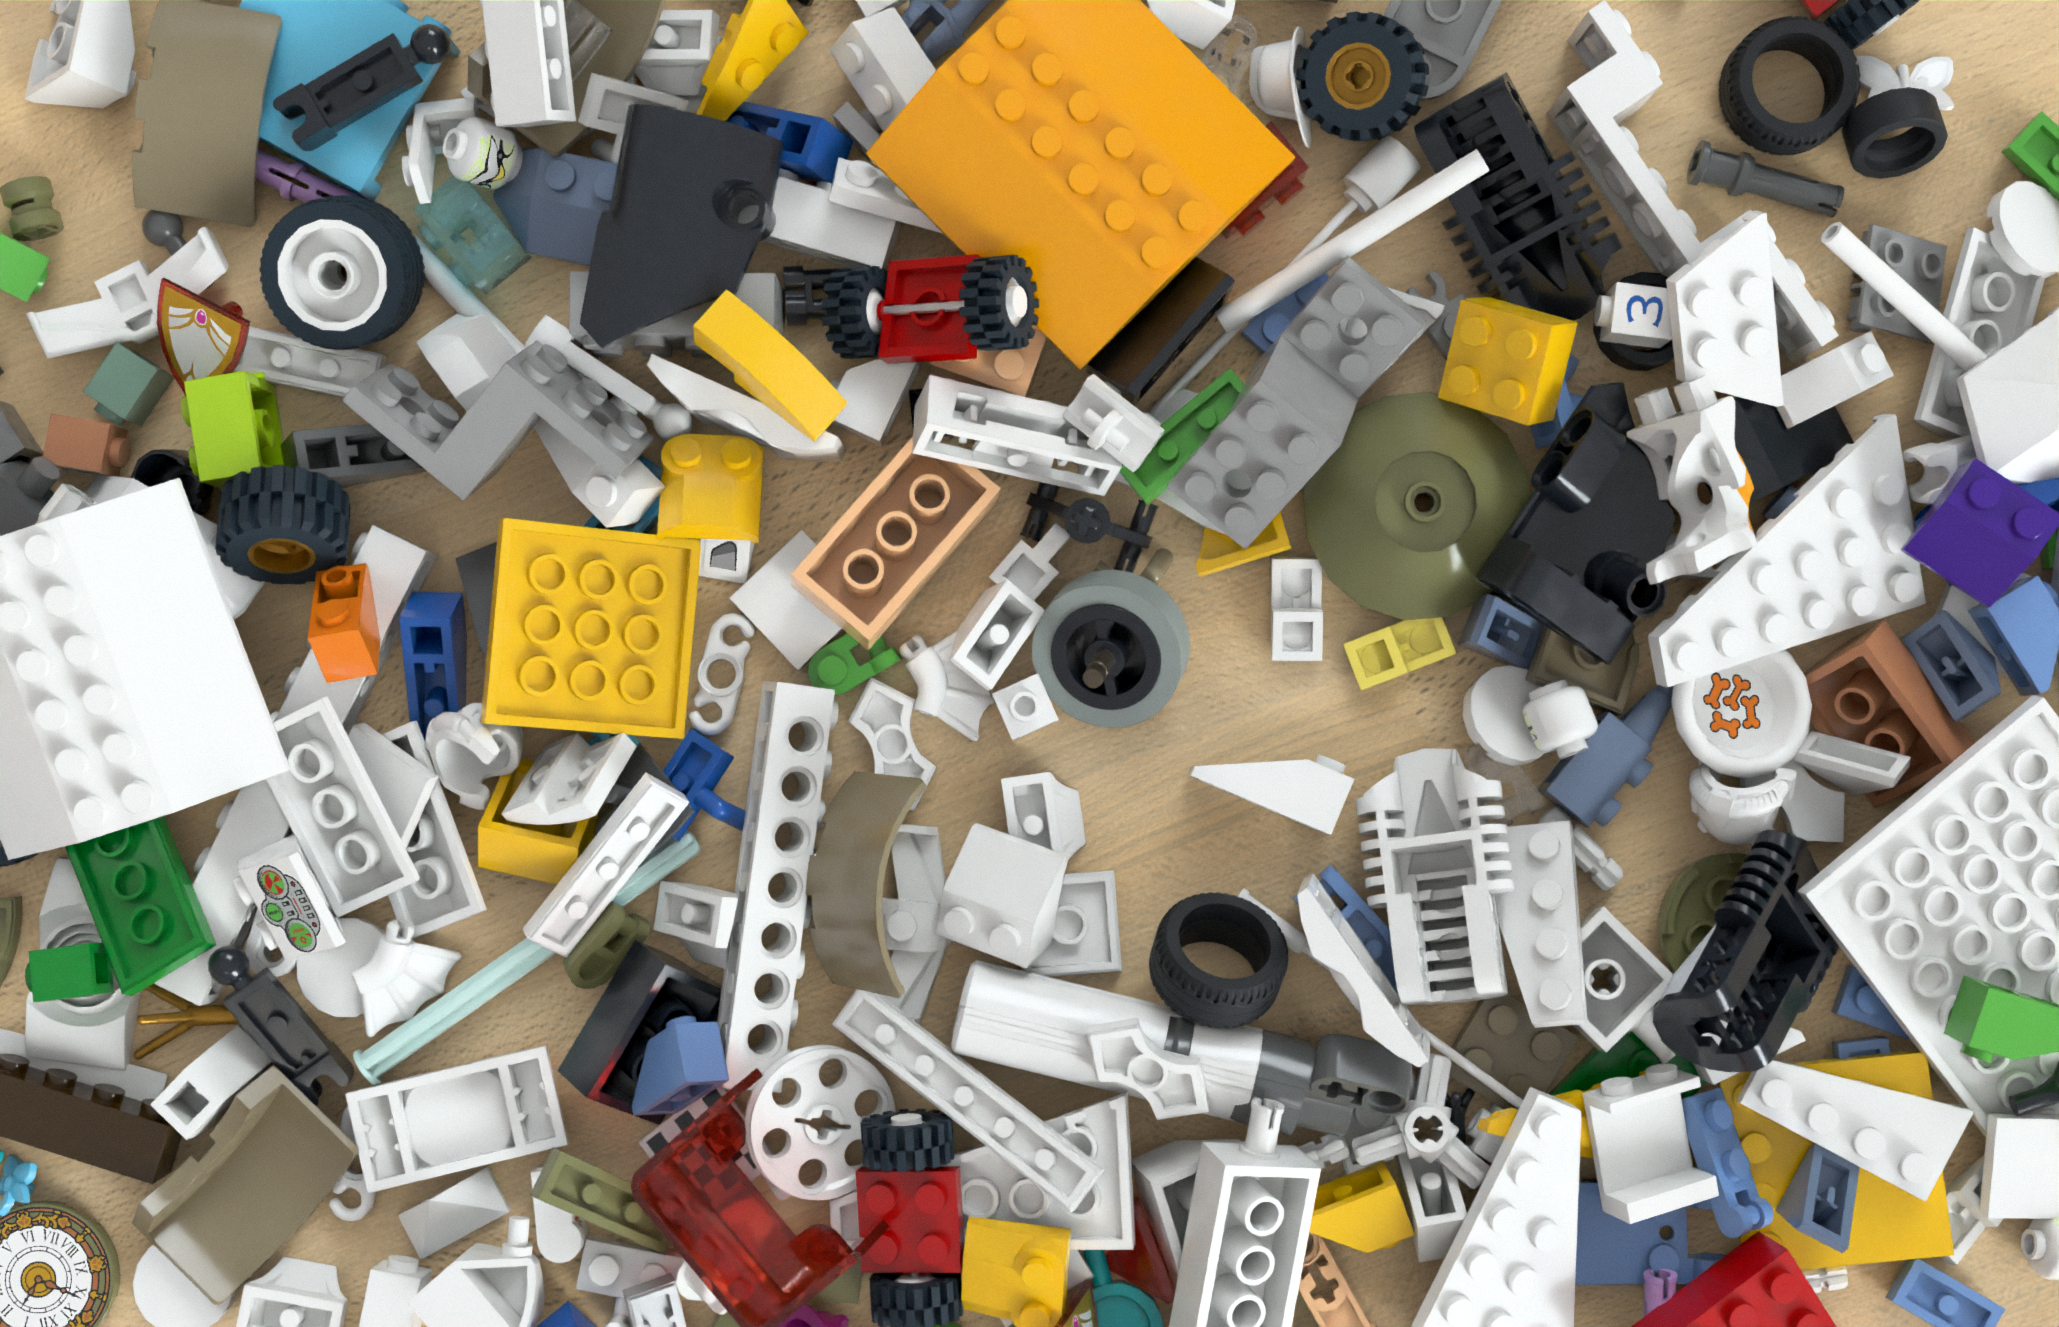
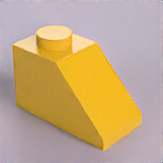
M1384 1161L1317 1187L1309 1230L1312 1234L1367 1254L1378 1249L1392 1248L1399 1244L1401 1240L1415 1235L1397 1185Z

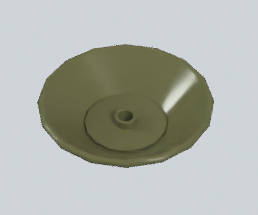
M1432 392L1386 395L1354 411L1339 448L1305 484L1303 503L1306 538L1327 578L1361 607L1402 620L1450 617L1479 602L1482 596L1486 594L1491 595L1493 592L1476 579V575L1530 497L1528 473L1508 435L1479 410L1440 399L1438 394ZM1418 494H1425L1430 498L1431 508L1428 512H1420L1416 509L1414 500Z

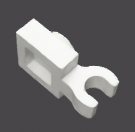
M1055 523L1033 549L1021 539L989 578L996 584L1008 579L1035 601L1059 574L1048 562L1071 536Z

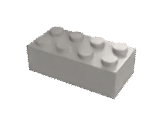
M570 272L569 333L584 348L592 350L593 356L619 358L623 356V350H642L643 357L650 358L651 354H654L660 358L672 357V350H692V357L714 359L694 343L693 325L716 300L649 325L602 349L580 325L589 272ZM745 273L734 296L755 311L784 337L785 292L775 273Z

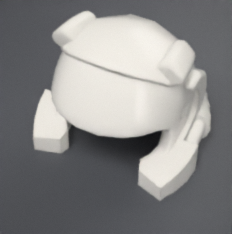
M471 703L458 712H444L433 718L427 728L425 747L430 751L435 771L443 786L460 796L459 803L470 808L485 810L490 800V791L482 782L486 778L505 776L515 771L521 760L523 731L521 726L480 723L482 703Z
M1699 760L1698 767L1692 770L1689 776V789L1692 794L1691 810L1700 819L1697 825L1701 832H1709L1719 841L1729 844L1753 845L1757 836L1762 831L1775 830L1773 825L1777 819L1782 800L1790 801L1794 794L1796 770L1778 768L1774 772L1773 780L1755 787L1735 788L1719 783L1718 780L1722 774L1715 772Z

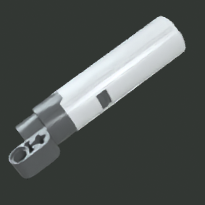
M980 960L970 964L952 1033L951 1048L956 1054L1120 1094L1128 1092L1129 1096L1147 1100L1142 1094L1127 1085L1118 1082H1099L1096 1080L1086 1034L1087 1026L1138 1018L1145 1035L1161 1050L1179 1057L1200 1058L1209 1102V1112H1204L1203 1114L1249 1124L1252 1099L1260 1098L1262 1106L1264 1098L1272 1099L1285 1106L1279 1132L1289 1135L1292 1134L1296 1126L1343 1137L1349 1126L1354 1108L1384 1115L1399 1114L1408 1108L1412 1064L1392 1053L1381 1043L1334 1033L1320 1037L1317 1041V1047L1312 1046L1310 1040L1248 1025L1238 1026L1237 1028L1230 1027L1229 1029L1224 1027L1221 1029L1216 1027L1210 1028L1184 1019L1176 1011H1172L1170 1006Z

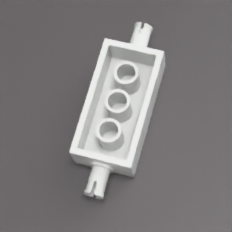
M1260 1098L1252 1099L1245 1141L1241 1143H1201L1169 1327L1292 1326L1321 1168L1296 1145H1277L1281 1118L1285 1108L1278 1101L1264 1098L1262 1106Z

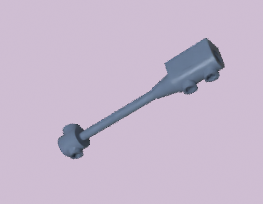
M1790 484L1783 487L1768 503L1762 515L1767 519H1776L1796 499L1794 494L1802 486H1799L1797 489ZM1658 685L1656 688H1652L1620 719L1610 712L1598 713L1595 717L1598 725L1597 731L1594 735L1585 739L1588 749L1561 759L1538 787L1537 791L1554 805L1559 806L1570 818L1586 828H1589L1594 821L1602 827L1607 825L1622 806L1614 798L1622 786L1627 782L1633 788L1637 787L1653 768V764L1645 758L1651 752L1650 746L1672 706L1673 686L1664 687Z

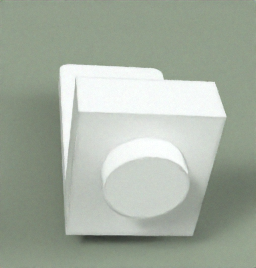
M475 97L415 103L413 124L406 126L409 156L402 157V170L406 185L408 187H415L420 204L431 203L435 159L437 154H444L443 144L447 133L468 117L480 118Z

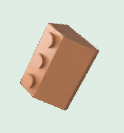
M1885 620L1843 643L1803 673L1807 680L1812 702L1810 722L1819 733L1911 757L1909 768L1893 788L1864 793L1874 808L1930 781L1975 743V740L1961 721H1954L1920 666Z

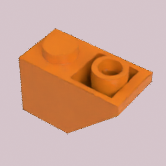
M366 563L351 566H335L328 570L316 572L307 639L327 683L376 675L378 672L381 639L370 573Z

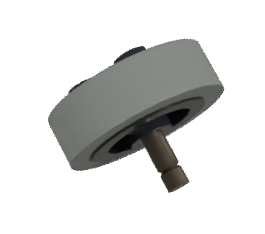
M1121 570L1094 571L1084 574L1064 586L1041 616L1032 642L1034 669L1036 674H1039L1050 699L1070 716L1087 724L1106 728L1135 725L1158 713L1167 704L1186 670L1190 655L1188 627L1174 600L1154 582L1140 575Z

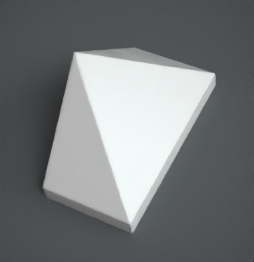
M1811 731L1793 760L1855 796L1893 788L1909 768L1911 757Z
M489 1166L400 1213L398 1217L421 1260L509 1213L511 1208Z

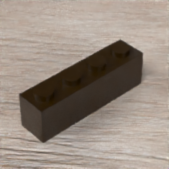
M7 1053L0 1054L1 1137L150 1184L156 1183L172 1172L182 1135L150 1105L155 1099L148 1098L139 1101L126 1097L125 1090L118 1086L103 1083L91 1086L78 1082V1076L73 1072L55 1068L43 1071L30 1067V1061L25 1057Z

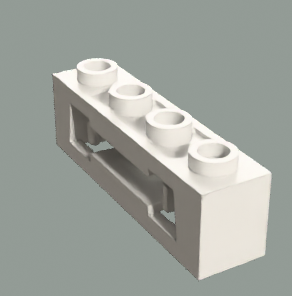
M929 375L915 404L913 454L1105 496L1122 468V463L1102 447L1094 450L1087 445L1089 437L1062 417L1068 408L1066 406ZM945 433L959 436L958 443L962 444L967 443V438L977 440L971 450L940 443ZM1054 458L1057 459V464L1063 467L1069 461L1078 463L1080 474L1051 468Z

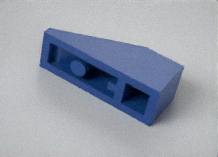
M743 102L725 121L782 141L784 148L780 168L798 175L799 179L816 183L818 181L832 183L838 157L847 159L854 142L823 118L749 102Z
M412 592L399 616L410 722H418L424 741L428 725L433 718L444 712H458L466 706L467 632L463 593Z

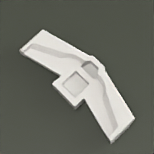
M207 227L200 228L194 238L152 273H150L144 262L138 260L95 281L94 283L102 299L37 313L33 311L26 313L47 359L113 345L116 342L133 341L141 344L163 333L162 303L165 286L194 299L223 275L229 267L213 232Z
M901 824L891 847L899 899L882 897V916L887 949L894 950L891 962L898 979L905 989V993L900 998L882 996L916 1023L920 1024L944 953L952 940L935 934L942 890L946 883L938 827Z

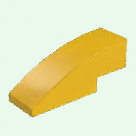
M727 289L693 325L694 343L732 371L735 383L814 443L847 406V401L789 341Z

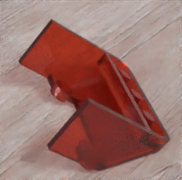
M757 1068L642 1165L632 1177L631 1190L639 1206L740 1327H777L857 1263L890 1226L882 1219L850 1246L835 1229L824 1224L810 1225L797 1236L792 1232L731 1159L746 1143L745 1122L731 1103L763 1077Z

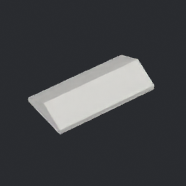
M1967 228L1943 316L1987 356H1990L1996 350L2002 349L2018 338L2017 335L2024 330L2032 327L2045 279H2037L2038 276L2033 274L2025 277L2016 273L2000 258L1991 243L1988 233L1976 228ZM1936 344L1934 345L1914 420L1935 436L1952 440L1971 434L1956 381L1966 371Z
M328 696L273 722L290 769L266 780L337 918L419 881L421 878Z
M417 721L409 722L382 734L437 774L428 749L425 747V741ZM437 779L406 848L421 879L388 895L396 919L407 921L414 927V934L411 939L487 910L440 781Z

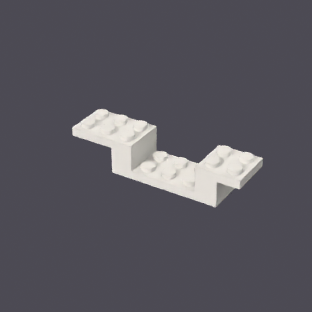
M1604 0L1586 13L1567 40L1589 72L1565 88L1549 109L1547 115L1656 272L1670 277L1685 264L1693 263L1699 257L1701 251L1717 238L1724 240L1745 222L1742 218L1749 212H1752V210L1750 209L1701 243L1695 237L1697 229L1693 220L1684 210H1677L1666 195L1668 187L1665 180L1656 169L1647 168L1637 153L1639 146L1633 134L1626 127L1618 126L1620 122L1637 112L1663 82L1659 78L1660 69L1654 58L1646 51L1641 52L1631 38V28L1627 19L1620 11L1612 10ZM1768 223L1778 344L1790 362L1793 363L1821 348L1839 335L1833 328L1835 322L1829 309L1822 302L1814 301L1803 285L1805 284V277L1799 266L1793 260L1785 259L1775 245L1776 236Z

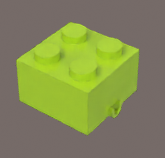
M240 371L184 381L186 396L181 398V411L186 425L192 429L194 446L189 448V462L194 475L199 476L200 482L222 489L223 484L227 480H232L233 475L241 471L250 474L251 468L284 465L280 446L284 442L276 388L274 385L264 381L265 373Z

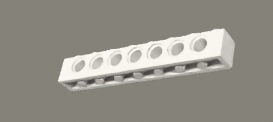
M763 681L734 892L738 894V902L728 944L727 970L724 969L717 1018L729 1075V1081L721 1085V1088L753 1090L763 1073L774 1062L791 1052L787 1049L789 1030L795 1028L798 1019V1002L794 999L796 979L802 977L805 967V953L803 949H800L803 929L808 928L812 915L811 901L807 899L808 895H806L807 871L810 855L816 856L817 850L814 849L816 829L819 830L823 825L821 820L825 814V803L823 800H820L823 780L828 778L832 765V755L830 750H827L829 731L835 728L839 711L838 703L834 700L835 690L773 681ZM799 722L805 730V740L799 748L794 749L789 743L788 734L791 727ZM793 772L798 778L799 787L796 794L787 799L782 793V782L789 773ZM787 822L792 830V838L786 847L779 849L775 842V833L780 825ZM782 873L785 878V889L780 896L772 899L768 892L769 881L775 874ZM775 923L779 930L778 939L773 946L765 949L761 942L762 932L768 925ZM769 973L772 978L771 990L766 996L757 999L754 992L755 983L762 975ZM763 1024L765 1027L763 1042L755 1048H749V1032L755 1026ZM783 1079L775 1084L773 1092L781 1093Z

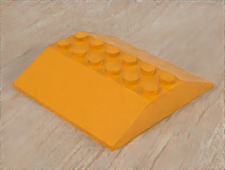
M1008 0L934 72L866 152V156L964 255L978 254L980 257L1018 255V258H1023L1026 261L1025 267H1030L1033 272L1030 282H1036L1037 291L1033 293L1034 299H1039V308H1034V314L1039 317L1038 324L1035 326L1079 371L1296 158L1140 0Z

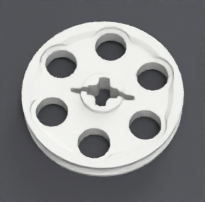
M833 1045L802 1047L774 1062L763 1073L753 1088L747 1103L744 1119L747 1149L752 1161L761 1174L782 1191L806 1200H829L856 1190V1171L861 1166H864L863 1162L856 1166H848L844 1155L847 1146L852 1141L861 1140L860 1122H862V1119L870 1118V1115L863 1117L857 1115L854 1105L856 1098L865 1090H874L877 1094L878 1103L876 1109L870 1115H883V1112L886 1111L896 1112L891 1090L879 1070L869 1061L852 1051ZM829 1059H838L843 1067L841 1078L833 1085L824 1086L819 1079L821 1066ZM793 1078L797 1087L795 1097L787 1104L777 1105L772 1096L775 1084L781 1079ZM823 1111L824 1115L841 1125L846 1124V1126L841 1127L830 1124L829 1127H821L818 1134L815 1128L803 1120H795V1118L812 1120V1118H820ZM772 1129H783L787 1139L785 1147L778 1154L766 1155L762 1149L763 1137ZM810 1159L819 1160L822 1165L820 1179L812 1185H802L798 1178L800 1167Z

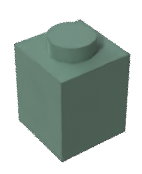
M116 342L83 393L98 402L94 410L111 422L121 426L123 421L127 420L142 426L175 377L135 350Z

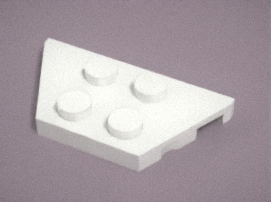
M1756 210L1746 214L1742 218L1745 223L1724 240L1718 238L1701 251L1699 257L1693 263L1685 264L1666 279L1676 379L1682 382L1707 375L1714 391L1778 407L1783 405L1767 213Z

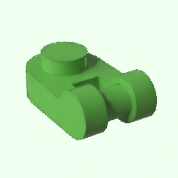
M847 633L812 656L808 666V676L814 687L835 690L834 696H839L853 690L870 680L871 677L873 678L897 664L902 659L894 647L889 649L881 636L867 650L872 659L859 666L851 650L861 644Z

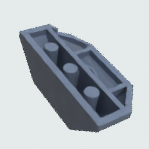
M542 148L522 149L523 158L518 174L513 180L494 190V200L527 253L590 266L599 218L604 210L610 209L618 164L565 152L560 156L554 157Z

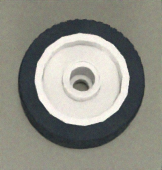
M346 195L324 197L308 201L294 208L282 217L273 227L272 231H270L269 238L266 239L265 246L262 249V257L260 258L261 288L264 291V297L269 304L270 310L274 313L273 315L294 336L321 348L334 350L357 349L391 336L414 313L423 293L422 288L424 287L425 278L423 255L420 253V246L415 236L412 235L410 228L390 209L362 197ZM342 265L347 272V279L341 273Z

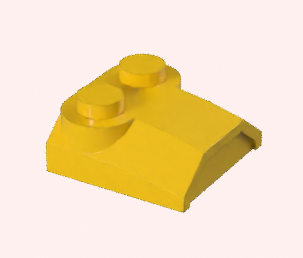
M681 434L669 439L661 451V482L666 487L660 493L658 539L670 537L751 540V543H759L765 462L764 448L744 436Z
M969 1216L962 1267L961 1301L963 1308L993 1317L1012 1320L1016 1327H1063L1066 1317L1071 1229Z

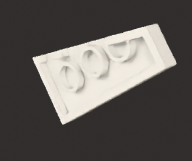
M1568 820L1507 827L1508 834L1506 836L1488 839V843H1509L1510 853L1491 857V861H1511L1512 872L1495 875L1493 880L1512 879L1514 880L1515 890L1495 894L1499 925L1531 1023L1535 1028L1587 1024L1573 826Z
M1773 1059L1765 1067L1752 1071L1736 1101L1925 1202L1974 1113L1973 1110L1966 1107L1887 1089L1871 1083L1828 1074Z

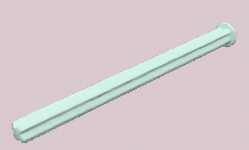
M687 829L680 841L670 838L661 847L650 852L612 901L623 907L699 854L701 847L692 832ZM527 938L364 1052L360 1049L356 1050L353 1053V1058L357 1067L371 1084L378 1085L382 1082L381 1076L556 953Z

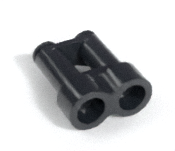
M803 265L783 266L787 326L807 325V320L822 319L821 317L827 316L826 309L821 308V299H813L812 290L824 289L825 284L831 283L828 277L832 273H837L836 270L841 268L803 270Z

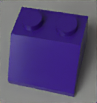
M1975 458L1958 467L1901 548V551L1989 608L2039 555L2059 526V512Z

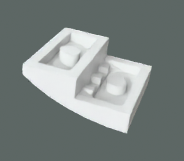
M578 732L545 745L503 810V817L507 821L523 824L554 825L571 823L596 816L637 746L624 732L592 746Z

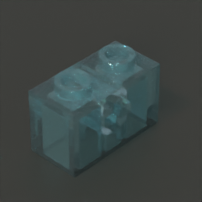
M452 176L432 192L431 203H419L413 208L423 220L417 229L436 251L444 246L454 261L448 267L466 289L474 284L483 293L488 294L532 258L478 190L469 182L458 180ZM468 228L473 231L472 233L477 239L471 245L465 242L466 239L462 234Z

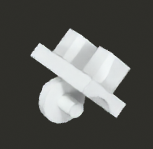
M1094 374L1086 379L1080 392L1062 415V417L1089 437L1087 445L1094 450L1102 447L1132 472L1140 467L1165 431L1158 420L1147 412H1141L1121 396V391L1108 381L1103 382Z

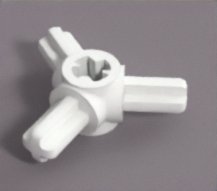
M1429 1054V1061L1420 1066L1415 1099L1408 1100V1108L1404 1112L1393 1115L1394 1124L1356 1136L1351 1140L1354 1157L1360 1166L1365 1167L1405 1153L1408 1160L1421 1156L1429 1164L1434 1160L1439 1161L1470 1189H1475L1484 1181L1490 1168L1489 1165L1456 1137L1459 1128L1450 1121L1452 1108L1444 1106L1452 1064L1449 1058L1442 1055ZM1432 1118L1436 1127H1432L1431 1130L1437 1131L1434 1140L1425 1138L1418 1141L1413 1133L1419 1131L1418 1128H1413L1415 1120L1422 1121Z

